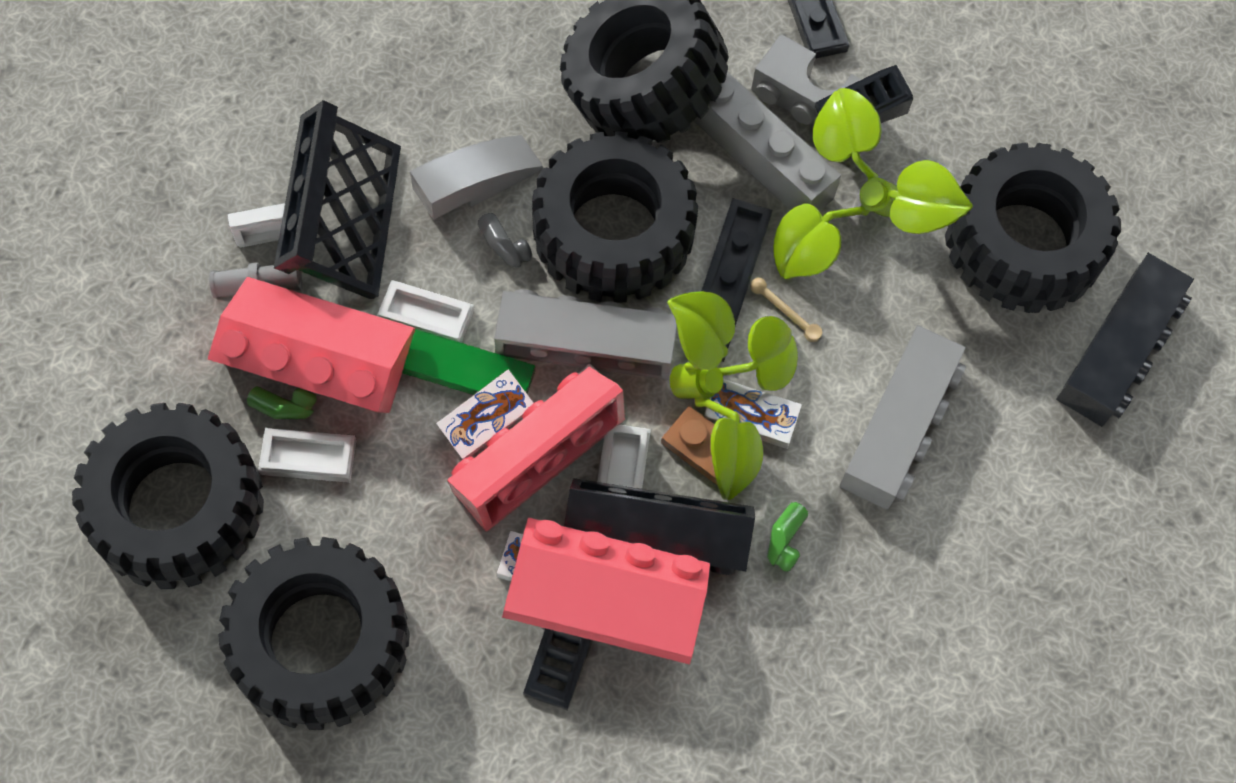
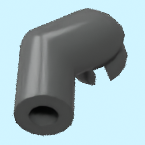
M487 213L479 218L478 227L488 245L509 266L521 267V263L531 260L533 255L528 242L524 239H519L512 243L494 213Z

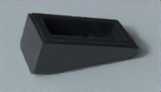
M897 65L882 69L845 87L863 95L871 104L869 96L873 95L878 103L874 108L880 117L881 123L908 114L913 101V94ZM831 95L815 103L818 114Z
M545 628L523 695L568 711L593 640ZM554 638L579 646L577 653L552 645ZM547 657L572 665L571 671L568 672L545 664ZM540 675L566 683L564 691L539 683Z

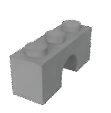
M780 34L755 68L751 90L756 92L763 102L771 105L776 104L790 112L798 122L813 126L818 116L815 103L838 89L823 90L814 86L810 82L809 77L811 76L816 53ZM851 74L840 88H845L862 79ZM873 95L869 96L873 106H877L878 103Z

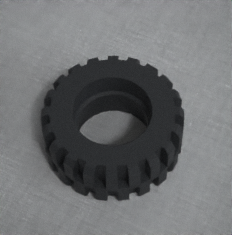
M604 0L600 4L597 1L588 8L590 13L585 18L580 17L573 28L575 32L573 35H568L563 49L565 53L561 55V82L569 98L590 127L596 133L604 132V137L615 136V131L628 132L629 138L638 139L639 135L652 139V141L656 140L657 143L665 142L671 139L670 135L678 131L682 134L690 129V123L697 117L702 119L709 111V103L711 101L716 102L721 93L722 86L720 83H725L728 72V50L722 35L701 0ZM664 50L661 56L648 68L635 75L625 77L632 66L642 58Z
M615 131V136L604 137V132L590 134V140L583 142L581 138H578L568 143L566 153L561 150L557 151L549 159V168L545 167L541 170L537 178V189L533 191L532 198L533 239L536 241V251L541 262L548 263V273L556 281H560L564 277L566 279V289L579 294L582 289L589 292L588 299L601 302L602 296L613 297V302L616 303L627 302V295L636 294L637 299H642L651 295L652 286L655 285L658 289H663L671 283L672 274H679L686 264L687 254L691 253L698 217L696 187L694 182L688 179L689 171L682 161L677 160L673 162V152L663 145H660L658 148L652 146V139L642 135H639L638 139L629 138L628 132ZM615 194L630 197L641 203L652 214L655 222L649 229L636 237L625 240H608L586 231L577 222L574 214L583 204L593 198Z
M1024 142L1012 144L1009 151L1005 147H1000L990 152L988 158L980 159L972 166L969 175L965 176L960 188L971 201L973 208L962 218L949 225L945 233L946 246L949 249L953 248L949 258L954 268L962 267L964 270L960 278L968 287H972L975 284L981 289L979 296L989 302L992 297L1002 301V308L1014 311L1016 306H1024V312L1039 313L1044 305H1046L1049 311L1063 308L1067 301H1077L1085 294L1088 288L1093 286L1117 248V237L1121 233V219L1119 216H1116L1120 210L1115 195H1108L1111 186L1103 175L1097 177L1093 173L1095 167L1084 159L1083 162L1078 161L1072 157L1074 152L1062 148L1059 152L1052 150L1051 144L1037 143L1035 147H1029L1028 143ZM1011 205H1026L1045 212L1060 226L1065 236L1067 247L1054 251H1039L1019 244L1005 232L998 220L996 210Z
M166 403L151 404L150 412L141 414L138 408L125 413L126 421L118 426L112 421L101 430L105 437L99 443L94 440L90 442L84 451L89 460L87 464H78L74 479L81 488H75L72 491V505L79 512L75 518L80 530L88 538L89 544L119 575H128L134 583L148 587L153 581L160 589H175L176 581L183 580L188 587L202 584L200 575L211 571L217 577L227 570L223 564L224 561L230 556L239 560L247 549L242 541L245 536L255 538L260 526L255 516L263 513L264 499L260 493L263 485L260 474L245 443H242L237 431L229 423H221L217 414L204 409L198 415L193 405L185 403L176 404L175 410H169ZM174 463H190L203 467L209 472L212 479L209 496L201 510L184 524L167 530H147L137 527L130 519V503L136 488L146 476L156 469Z
M308 537L294 539L295 548L283 551L279 544L267 550L271 557L262 564L254 559L244 568L249 576L244 583L239 580L234 581L228 591L233 600L231 606H222L219 621L224 626V631L218 634L219 647L226 657L224 665L231 678L237 684V687L268 718L273 716L281 724L296 728L298 724H305L309 730H324V723L335 722L337 727L352 723L351 715L362 711L365 716L376 708L374 701L381 694L387 697L395 687L393 678L396 673L403 672L407 661L405 648L409 646L410 638L407 626L408 618L393 578L387 576L384 566L375 557L366 558L363 549L351 543L346 545L345 549L341 548L337 539L322 537L319 546H312ZM315 595H332L347 600L358 613L361 633L354 649L341 663L329 670L313 674L292 672L280 664L273 652L271 641L278 620L289 607L304 598Z

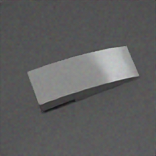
M517 135L484 141L458 149L411 170L410 177L413 190L433 220L467 202L473 207L541 171L543 165L523 136Z

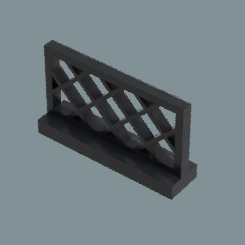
M322 100L300 116L274 269L287 274L298 270L365 298L374 299L379 296L401 146L337 116L338 107ZM335 131L346 136L353 149L352 151L342 155L334 141ZM371 147L386 154L384 169L379 172L367 152V149ZM354 155L357 156L368 176L357 182L346 162V159ZM334 165L347 188L337 193L327 177L328 168ZM370 181L379 196L378 207L372 209L361 189V186ZM349 192L362 215L351 220L339 197ZM329 203L341 226L332 231H329L321 217L322 206ZM363 219L366 220L374 234L373 243L366 247L354 225ZM343 230L356 251L355 254L346 259L333 238V235ZM323 242L335 265L329 268L313 261L315 245ZM358 257L360 258L368 272L366 283L356 279L348 264L350 261Z

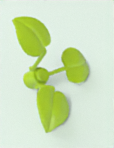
M839 88L832 93L815 120L813 142L819 154L832 162H843L852 156L854 163L868 178V181L863 184L860 190L861 206L830 211L823 217L819 210L811 204H802L791 209L782 218L776 230L773 245L775 264L780 276L784 279L814 276L831 267L840 254L842 243L839 230L829 223L833 219L855 215L867 216L870 212H874L883 217H890L892 223L904 232L924 234L951 225L966 215L973 208V205L960 188L952 173L946 167L934 161L922 160L909 165L899 175L897 185L879 178L878 174L873 172L863 161L859 152L873 150L879 144L882 133L880 117L874 106L863 95L851 89Z
M704 291L684 293L667 301L676 320L682 349L689 361L685 364H678L672 369L669 380L670 388L677 398L695 399L697 407H707L727 417L720 418L715 422L712 429L710 446L715 477L723 500H731L744 490L759 473L763 462L762 440L759 431L753 423L740 422L737 412L709 400V398L722 389L723 376L750 372L755 369L757 382L762 390L777 391L784 388L792 380L798 362L797 345L795 338L792 336V330L783 320L775 316H765L755 321L748 335V351L753 361L746 364L718 368L717 366L722 358L728 355V349L725 345L732 340L735 333L733 313L727 302L717 294Z

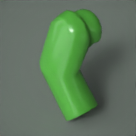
M259 386L254 387L247 397L248 406L274 419H306L314 412L312 407L317 401L316 394L301 388L294 390L291 400L282 398Z
M791 502L772 526L767 557L773 567L778 565L786 572L791 571L800 557L799 551L790 547L789 543L808 518V511L800 503Z

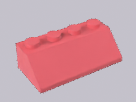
M247 277L220 316L207 359L375 412L390 413L416 328Z
M588 367L580 374L574 372L568 375L558 385L557 393L545 402L539 400L533 403L523 413L522 421L510 430L504 428L498 431L488 441L487 449L475 458L469 456L463 459L454 467L451 472L452 477L447 480L451 491L486 532L604 438L614 427L625 421L623 390L617 383L591 367Z
M528 517L502 618L690 665L707 593L710 563L700 561L689 555H676L652 549L650 546L642 543L632 544L608 538L598 532H585L561 526L554 521H541Z

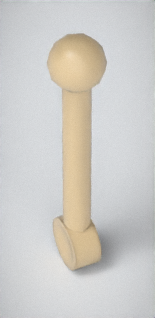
M755 278L751 281V291L755 294H762L804 331V336L808 341L817 342L821 338V327L817 324H808L767 288L764 279Z

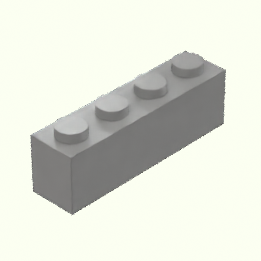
M727 72L725 83H720L722 90L716 102L711 101L708 105L709 111L702 119L697 117L694 122L789 210L802 204H811L819 211L822 210L834 199L841 174Z
M524 289L516 290L515 292L503 291L494 337L495 353L510 358L585 368L590 363L596 370L669 380L677 324L674 315L659 308L637 310L625 308L622 304L616 302L594 304L582 302L573 296L551 298L539 296L533 291Z
M919 325L916 326L839 485L840 488L886 510L889 509L895 497L902 501L904 500L915 476L907 473L913 460L919 463L922 462L932 441L931 438L925 436V433L930 423L936 426L940 424L950 403L942 399L947 387L956 389L967 367L959 363L966 347Z

